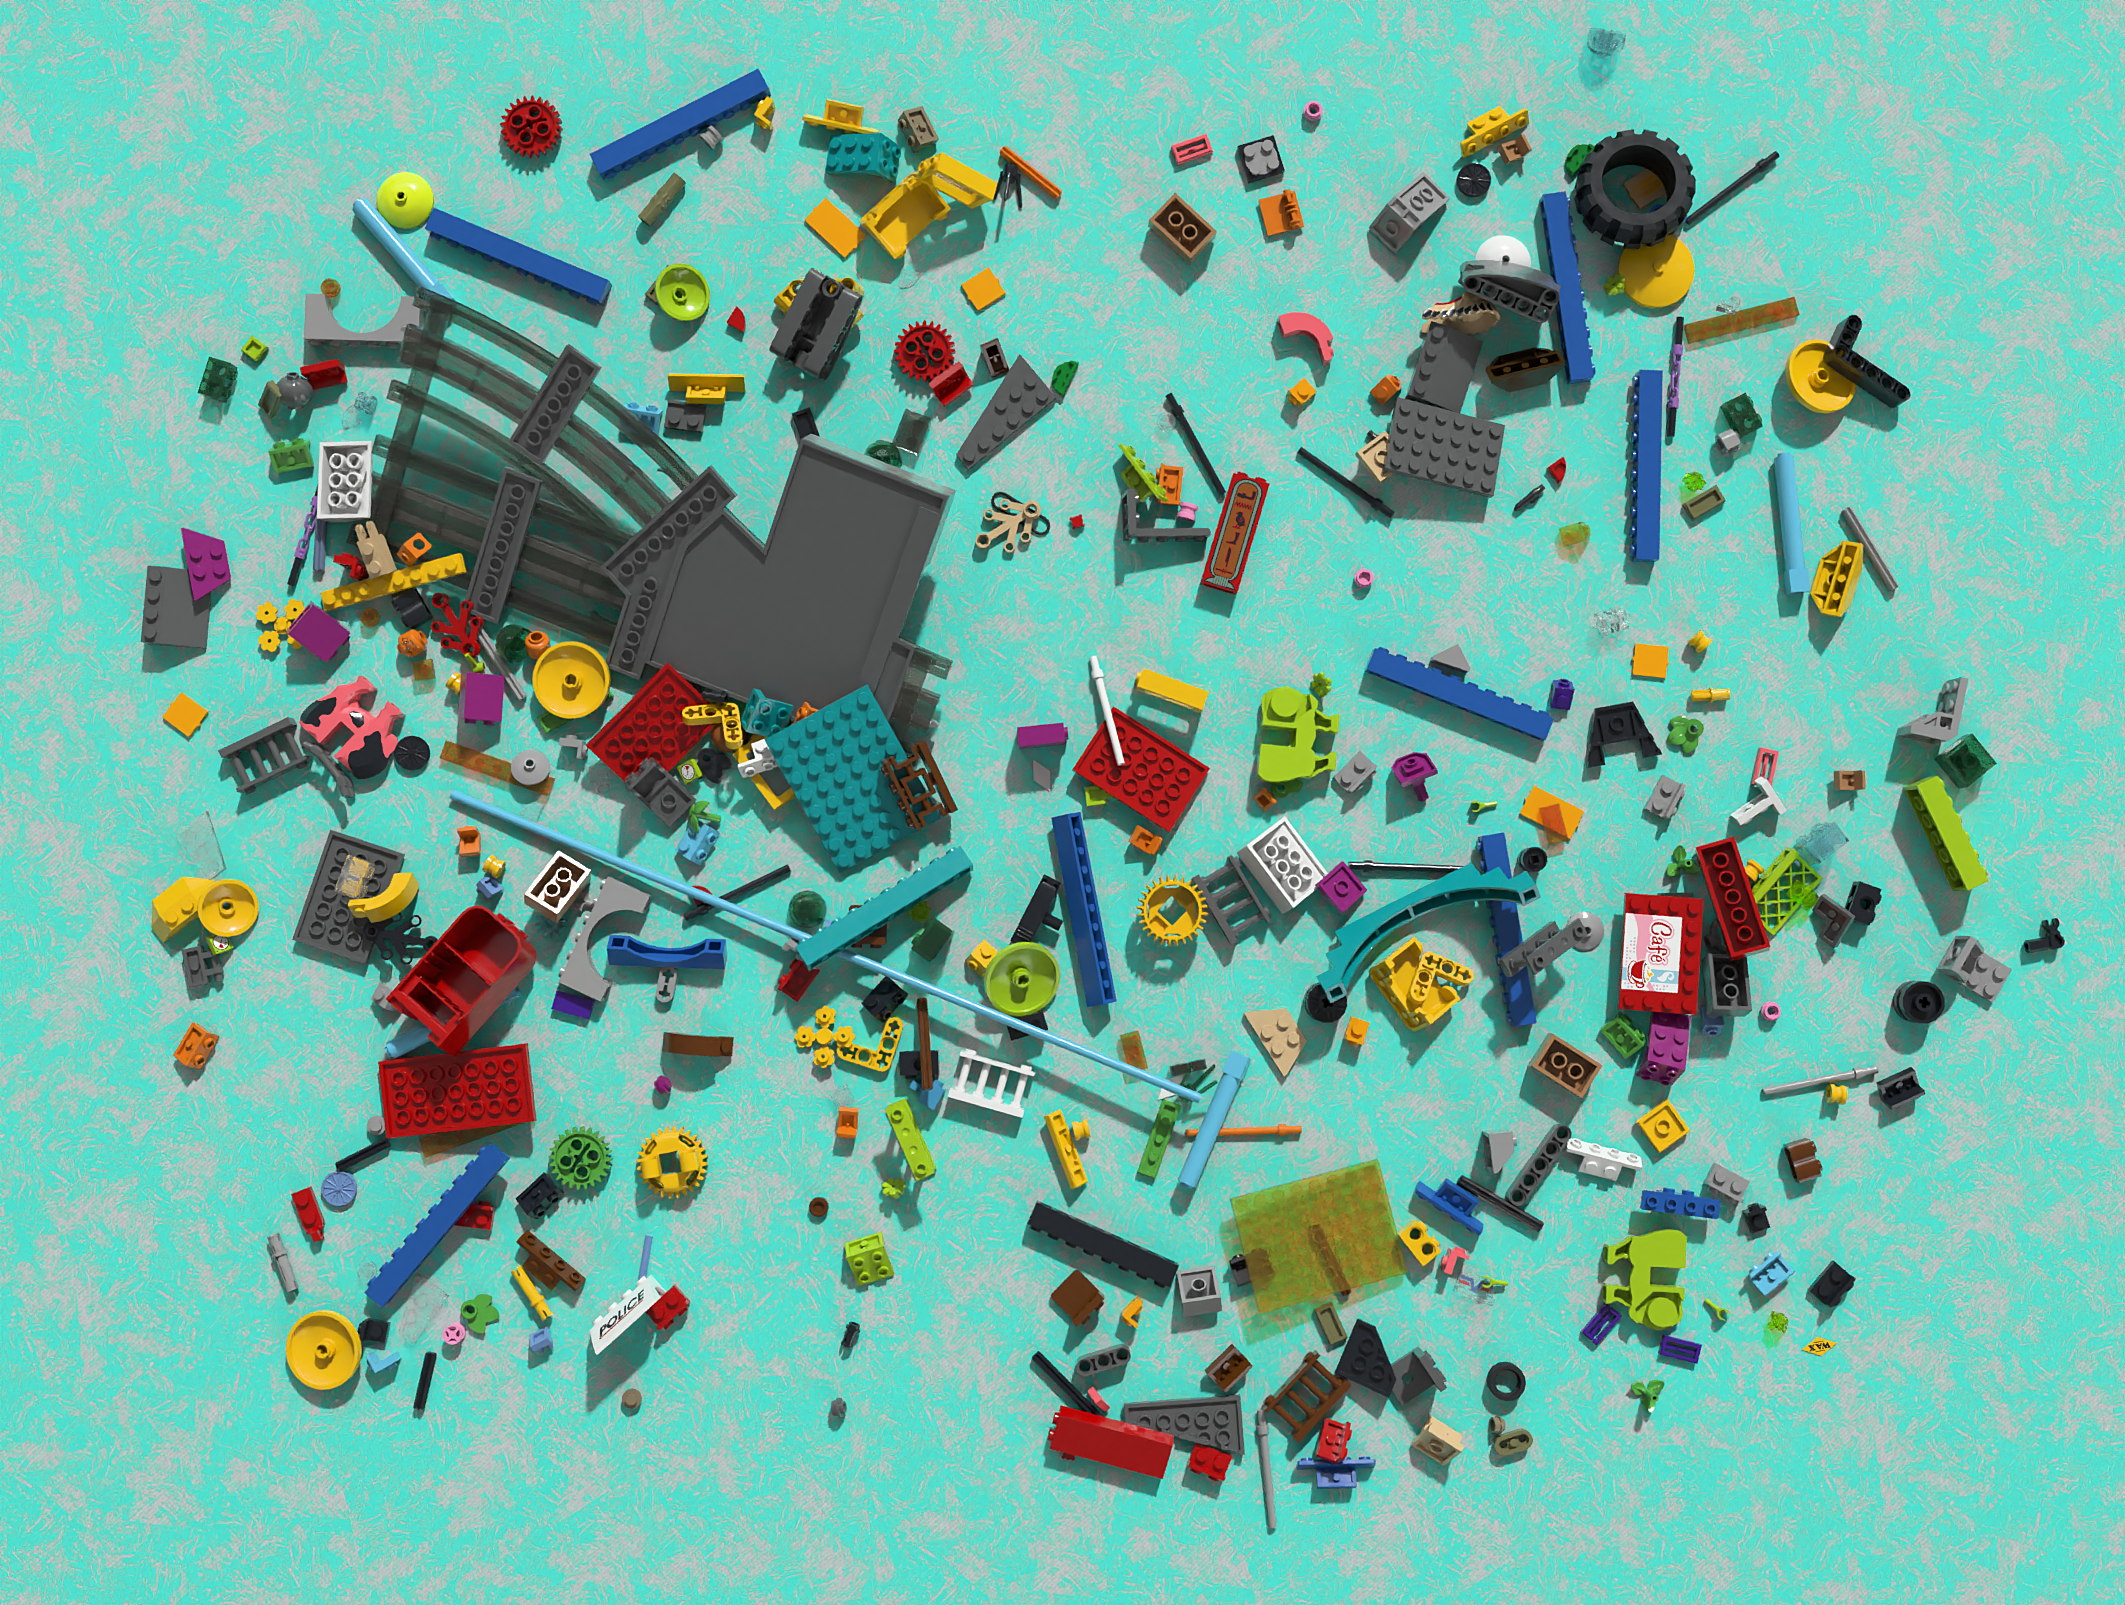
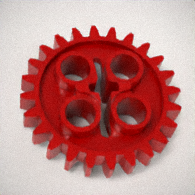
M533 95L530 100H527L526 96H524L523 102L517 98V105L510 103L512 109L505 108L508 115L501 116L505 121L500 123V126L504 128L500 131L505 136L503 140L505 143H508L509 149L513 148L515 154L520 151L522 157L527 153L531 159L535 153L539 158L540 152H543L546 156V149L553 151L551 145H558L555 139L562 138L558 133L563 131V128L560 126L563 122L558 118L560 114L558 111H555L554 105L550 106L548 100L543 103L541 97L536 101ZM534 112H540L537 117H532ZM518 120H523L521 125L515 126ZM548 128L545 134H540L542 129ZM526 137H531L529 142H523Z
M924 320L920 326L918 321H916V327L913 328L909 324V331L902 329L904 336L898 335V339L901 342H895V346L899 348L894 350V354L899 355L895 357V361L900 362L898 364L899 369L904 368L902 371L904 375L909 372V379L916 376V382H919L920 378H923L924 383L927 382V378H930L932 381L934 376H939L941 372L946 371V367L951 366L949 361H955V358L951 356L956 353L955 349H951L955 346V343L949 342L952 339L951 335L945 336L947 329L940 331V324L934 327V323L931 321L928 326ZM927 335L933 337V340L929 343L923 341ZM916 337L920 339L924 349L926 351L928 350V355L934 363V366L930 365L926 355L922 353L921 347L916 341ZM909 345L917 347L914 352L907 351ZM937 351L943 353V356L939 359L933 357V354ZM919 361L926 362L924 368H918L916 364Z

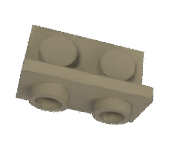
M923 106L903 111L898 119V125L900 130L903 131L907 144L911 147L913 153H917L921 147L937 143L939 138Z

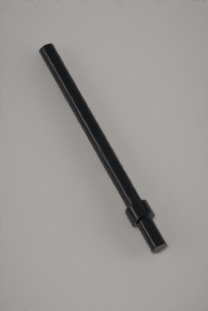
M1774 151L1765 159L1762 158L1755 163L1751 170L1689 215L1685 222L1690 225L1756 174L1768 169L1769 165L1780 157L1778 152Z
M1169 393L1165 397L1172 408V414L1180 422L1219 496L1225 494L1226 491L1183 414L1182 406L1178 405L1174 395Z
M1303 447L1298 450L1297 453L1371 504L1373 509L1381 511L1389 518L1392 517L1394 511L1384 505L1383 501L1378 497L1374 498Z
M1372 860L1348 862L1349 869L1363 870L1364 872L1384 870L1451 873L1463 867L1456 865L1375 863Z
M787 864L718 898L730 901L790 872L791 869ZM703 902L697 905V908L683 915L686 921L698 915L703 916L709 913L708 911L715 908V906Z

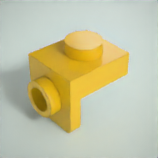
M767 96L765 100H761L757 105L754 116L759 127L764 130L767 128L771 131L773 126L767 118L775 109V104Z

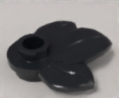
M703 748L698 753L697 765L703 776L697 779H702L706 776L709 781L719 784L722 779V770L732 768L730 759L725 754L716 753L711 748ZM704 755H709L711 759L706 761Z

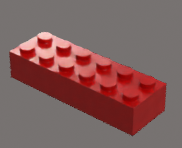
M1730 837L1696 847L1695 854L1730 961L1769 951L1771 946L1735 838Z

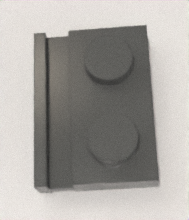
M668 400L664 427L666 429L703 433L707 406L705 404Z

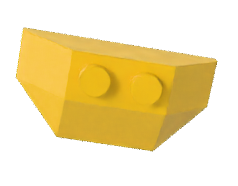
M1843 540L1838 546L1821 557L1810 594L1822 614L1842 617L1851 606L1862 571L1863 544Z
M181 877L152 900L151 928L163 943L198 917L197 905L203 891L214 883L215 880Z

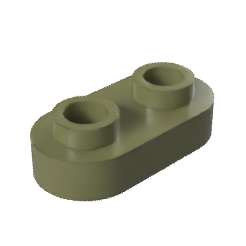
M1520 1428L1497 1436L1493 1446L1498 1454L1507 1456L1528 1449L1532 1445L1533 1438L1526 1429ZM1524 1435V1440L1519 1441V1436ZM1502 1441L1506 1442L1505 1447H1500Z

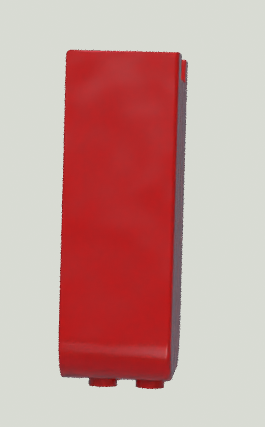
M475 905L469 907L459 915L387 996L386 1000L400 1013L416 1021L419 1019L431 1030L427 1037L438 1048L456 1056L531 971L537 957L535 948L527 940L528 935L521 929H518L510 919L503 916L500 912L496 915L484 906Z

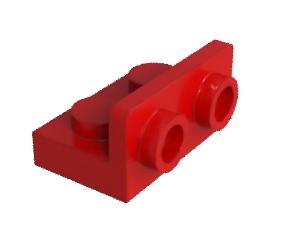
M338 359L300 367L301 375L307 378L313 390L348 382L345 366Z
M486 1201L471 1204L455 1226L492 1230L496 1207L490 1206L491 1202Z
M673 1285L645 1313L658 1326V1331L662 1328L666 1330L674 1323L673 1317L677 1314L681 1316L689 1309L686 1305L690 1300L676 1285Z
M1195 1442L1187 1464L1190 1470L1196 1474H1201L1202 1472L1207 1474L1211 1480L1217 1482L1219 1480L1225 1481V1474L1232 1455L1211 1446Z

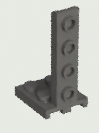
M1127 489L1122 495L1123 541L1137 540L1140 543L1149 542V539H1156V542H1167L1168 539H1175V542H1185L1187 539H1194L1195 542H1203L1211 536L1209 528L1137 529L1136 525H1139V513H1136V506L1139 503L1138 494H1135V489Z

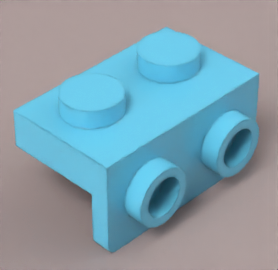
M698 820L699 833L694 832L691 826H689L675 851L690 861L701 865L716 842L720 832Z
M1779 1251L1775 1254L1773 1252L1769 1253L1764 1258L1765 1262L1760 1266L1756 1264L1749 1270L1748 1279L1764 1297L1795 1273L1790 1265L1781 1257Z

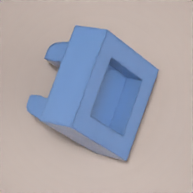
M491 874L476 884V891L478 893L483 892L485 895L483 899L485 901L503 890V886Z
M547 1326L529 1335L530 1348L533 1352L538 1351L542 1354L544 1353L543 1347L547 1345L550 1349L553 1348L551 1331Z

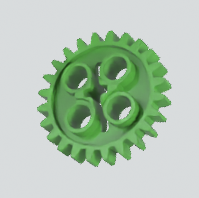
M581 1126L579 1131L577 1127H573L572 1133L569 1129L565 1130L566 1136L559 1134L558 1136L561 1141L554 1140L553 1143L556 1147L550 1148L554 1154L548 1156V1158L554 1159V1162L550 1163L549 1166H555L551 1173L559 1174L556 1180L564 1179L562 1185L569 1182L570 1189L575 1184L577 1190H580L582 1185L585 1189H588L589 1183L593 1187L596 1186V1180L599 1182L603 1181L601 1175H608L605 1169L611 1168V1165L607 1164V1162L613 1160L612 1157H608L612 1150L606 1149L610 1143H603L602 1141L605 1139V1136L599 1138V1131L593 1134L591 1127L587 1131H585L584 1126ZM576 1139L581 1141V1149H576L574 1147V1141ZM590 1143L591 1146L582 1157L583 1161L579 1162L574 1172L571 1173L572 1167L579 1160L577 1155L582 1154L587 1144ZM591 1150L597 1151V1160H593L590 1157ZM564 1156L571 1158L570 1166L564 1164ZM581 1166L587 1169V1176L580 1174L579 1169Z

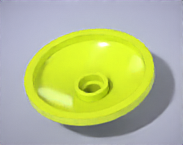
M401 172L390 176L382 183L377 193L379 213L390 225L400 229H411L421 225L429 218L434 207V195L429 184L419 175L410 172ZM404 194V198L399 199V196Z

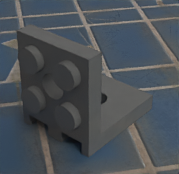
M1419 1346L1391 1364L1397 1378L1392 1392L1402 1406L1433 1385L1440 1392L1447 1388L1444 1384L1447 1381L1438 1367H1433L1436 1364L1427 1351L1423 1352ZM1410 1373L1412 1380L1409 1383L1402 1382L1403 1374Z

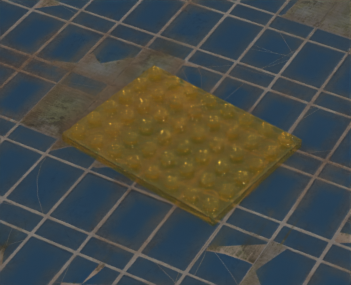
M1378 1159L1230 1198L1259 1314L1407 1273Z

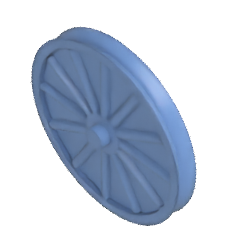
M335 1171L325 1177L322 1182L321 1192L329 1204L343 1206L354 1199L357 1193V1183L351 1174L345 1171Z

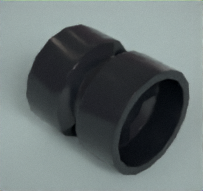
M1539 847L1526 848L1519 853L1517 863L1523 871L1538 872L1546 866L1547 855Z

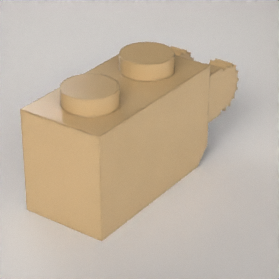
M372 521L366 523L369 538L364 527L361 524L356 525L355 530L359 539L357 545L370 579L397 570L386 539L382 534H378L375 524Z

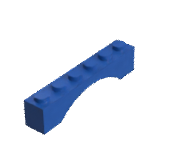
M610 935L607 954L609 965L725 969L727 947L726 939H705L700 943L687 947L663 948L645 944L630 936Z

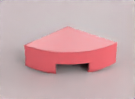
M1093 1386L1088 1390V1394L1101 1410L1106 1412L1111 1408Z

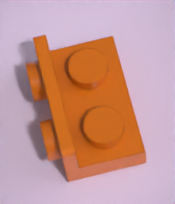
M192 1022L173 1056L187 1067L201 1069L220 1036L207 1031L200 1024Z

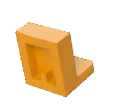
M1303 378L1293 388L1288 390L1287 399L1293 406L1297 405L1300 408L1317 391Z
M1351 1016L1343 1037L1348 1040L1347 1044L1356 1047L1359 1044L1364 1045V1038L1370 1023Z
M1137 1295L1121 1312L1123 1322L1129 1327L1133 1325L1135 1328L1139 1324L1132 1316L1133 1314L1135 1316L1138 1315L1143 1309V1300Z

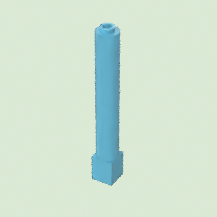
M366 198L357 199L353 203L352 211L423 291L433 305L445 315L457 304V301Z
M1788 452L1777 454L1778 457L1774 458L1785 562V572H1783L1785 595L1804 594L1810 591L1808 568H1805L1794 456L1789 455Z
M518 985L501 1005L522 995ZM421 1024L386 1042L387 1047H385L387 1055L390 1058L397 1059L430 1042L431 1040L427 1036L431 1033V1030L425 1024Z
M1231 1050L1222 1071L1223 1075L1179 1175L1180 1186L1189 1190L1191 1187L1196 1188L1239 1084L1243 1081L1250 1065V1058Z

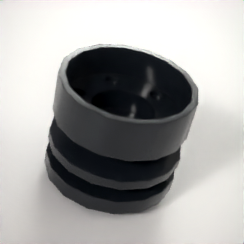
M1319 982L1311 985L1303 998L1307 1014L1323 1023H1332L1339 1020L1346 1011L1347 997L1344 996L1332 1002L1330 1006L1326 1005L1323 1007L1324 1003L1322 1000L1327 999Z

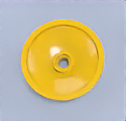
M223 879L209 885L201 894L197 905L198 917L203 926L211 933L224 937L236 936L248 930L255 922L259 911V903L255 892L247 884L235 879ZM228 902L229 907L224 909L223 904Z

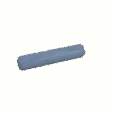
M317 515L315 521L313 570L321 572L325 570L327 522L317 519Z

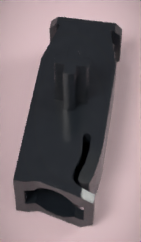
M1045 874L1043 875L1010 941L1014 943L1032 942L1041 923L1059 931L1063 920L1047 913V910L1061 882Z

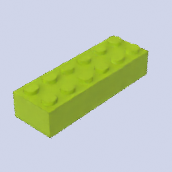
M1938 776L1926 777L1903 787L1952 891H1969L1988 882L1987 871L1981 866L1978 860L1979 854L1970 843L1971 838L1961 825L1962 819L1953 808V800L1946 794L1943 780Z

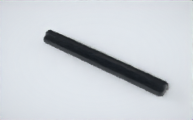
M1464 1175L1458 1178L1456 1184L1537 1232L1543 1228V1221Z
M1037 1351L1032 1356V1360L1084 1412L1103 1416L1040 1351Z

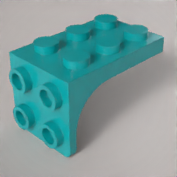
M882 133L831 135L825 172L828 174H872L893 183L896 182L901 148Z

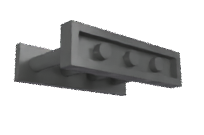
M287 717L218 750L221 758L232 760L243 785L236 788L237 792L253 793L257 790L256 787L293 769L305 768L309 765L308 762L313 760L312 756L302 755L292 734V728L297 726L295 719ZM279 734L285 736L296 759L286 765L274 741L275 736ZM262 742L267 743L278 766V769L269 773L257 751V745ZM241 752H250L261 777L250 781L239 758Z
M1230 855L1227 857L1230 861L1227 865L1206 877L1197 875L1191 878L1194 885H1198L1197 890L1202 891V898H1206L1204 900L1206 905H1208L1210 912L1228 942L1232 945L1238 941L1236 937L1239 936L1240 932L1262 919L1266 923L1271 922L1269 917L1272 915L1267 906H1262L1240 869L1242 864L1237 856L1233 858ZM1233 869L1236 871L1240 878L1239 880L1215 894L1209 893L1207 887L1211 882ZM1242 886L1246 888L1250 896L1225 911L1224 909L1220 911L1217 906L1220 899ZM1254 902L1259 913L1235 927H1230L1227 923L1228 917Z
M1579 918L1563 929H1559L1555 921H1550L1499 959L1498 962L1506 977H1512L1525 966H1529L1532 974L1536 975L1588 934Z

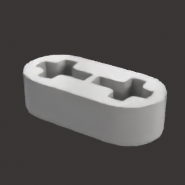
M663 967L659 973L656 997L661 1002H669L675 995L678 979L676 968ZM670 969L674 976L669 978V983H666L667 976H664V972H668ZM668 985L667 992L670 993V996L663 999V995L660 992L664 991L665 986Z

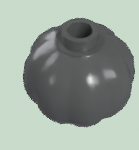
M296 372L287 373V376L281 378L276 384L282 395L280 398L281 403L290 409L303 408L313 396V387L306 378L299 376Z

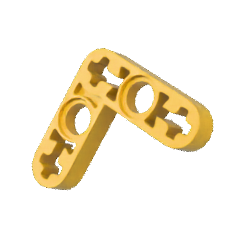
M727 703L722 706L710 704L690 706L683 709L682 720L686 725L722 723L726 747L738 749L742 746V730L739 710L736 704ZM713 712L715 715L707 716L706 713ZM729 724L737 725L734 728L727 727ZM731 735H735L734 741L731 739Z
M1426 952L1420 958L1408 992V998L1413 1004H1421L1428 995L1434 975L1464 987L1473 981L1474 974L1468 967L1433 952ZM1427 958L1431 959L1430 965L1427 964ZM1442 965H1448L1451 968V973H1445L1442 970ZM1463 973L1466 974V980H1463ZM1419 974H1425L1428 982L1420 981ZM1421 987L1420 997L1417 998L1415 992Z
M892 1017L886 1022L877 1051L852 1043L849 1050L855 1051V1048L859 1049L855 1055V1060L852 1059L853 1054L843 1055L841 1048H845L844 1045L842 1047L838 1046V1056L844 1060L883 1072L888 1070L892 1064L903 1030L902 1020L898 1017ZM895 1020L898 1021L897 1025L900 1026L899 1029H895L893 1034L898 1035L897 1039L886 1035V1032L891 1033L892 1027L889 1024ZM885 1039L893 1040L894 1047L887 1050L884 1048L883 1042ZM880 1050L885 1053H892L891 1057L886 1056L885 1061L888 1065H884L883 1068L879 1067L880 1064L877 1063V1060H881L883 1054H880ZM860 1052H868L870 1059L867 1062L860 1061Z

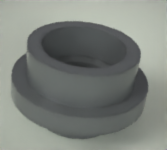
M836 1398V1400L831 1402V1412L833 1416L842 1418L847 1411V1405L842 1398Z

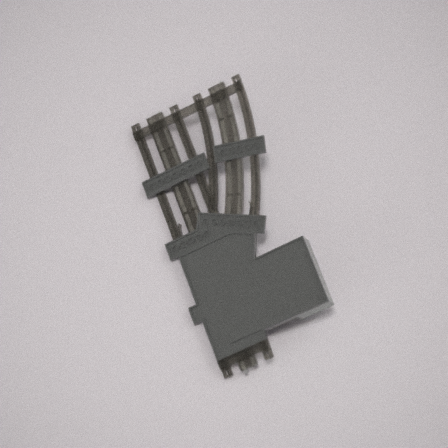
M421 286L417 287L412 306L425 310L428 313L423 328L412 323L401 327L404 337L397 362L411 367L412 370L408 384L395 379L391 380L386 398L401 404L392 439L380 434L376 435L371 451L372 454L385 458L386 462L382 474L373 470L371 473V515L369 521L375 524L378 534H382L385 537L394 562L407 566L397 555V552L404 543L387 537L391 521L478 555L474 571L466 568V573L441 579L468 590L465 600L471 601L474 604L473 610L469 611L470 614L499 624L506 605L609 646L606 657L608 668L637 680L642 679L646 664L661 669L668 662L684 679L717 692L725 691L729 697L748 703L752 690L755 688L761 690L765 698L792 704L794 709L789 720L793 722L797 717L798 709L802 707L804 702L809 703L810 707L820 710L868 684L903 750L910 755L912 754L908 747L913 744L903 741L908 726L927 732L929 727H938L939 723L933 719V715L941 695L922 687L927 673L946 680L952 668L953 660L920 647L900 637V635L902 634L924 569L931 563L956 490L810 434L799 442L766 544H764L726 507L737 494L712 465L698 476L647 425L593 382L602 368L600 365L570 344L566 345L558 358L526 337L484 314ZM448 321L494 343L547 375L548 377L540 390L493 361L445 338L444 334ZM432 377L468 394L517 423L518 426L511 438L509 439L466 412L428 394ZM581 401H584L640 447L661 467L657 471L663 472L670 477L682 492L671 500L626 455L590 425L576 416L574 412ZM424 414L461 433L518 470L504 467L499 482L413 448L421 415ZM554 449L595 482L642 529L635 535L621 530L582 492L544 463L551 450ZM408 467L494 501L490 517L403 483L406 468ZM366 471L365 476H364V480H363V484H362V487H361L360 494H361L362 489H363V487H364V484H365V482H366L367 471ZM541 487L567 508L538 497ZM532 517L608 546L615 554L606 562H603L528 532ZM352 524L346 543L358 547L357 542L359 539L355 537V535L357 536L355 530L357 524ZM364 528V530L366 531L367 537L369 538L370 536H369V533H368V531H367L368 529H367V528ZM425 552L416 560L413 566L436 560L440 557ZM517 570L621 611L618 623L603 618L595 609L589 612L591 616L589 617L511 586L515 571ZM465 602L463 608L467 610L469 604ZM917 760L911 763L913 767L915 766Z

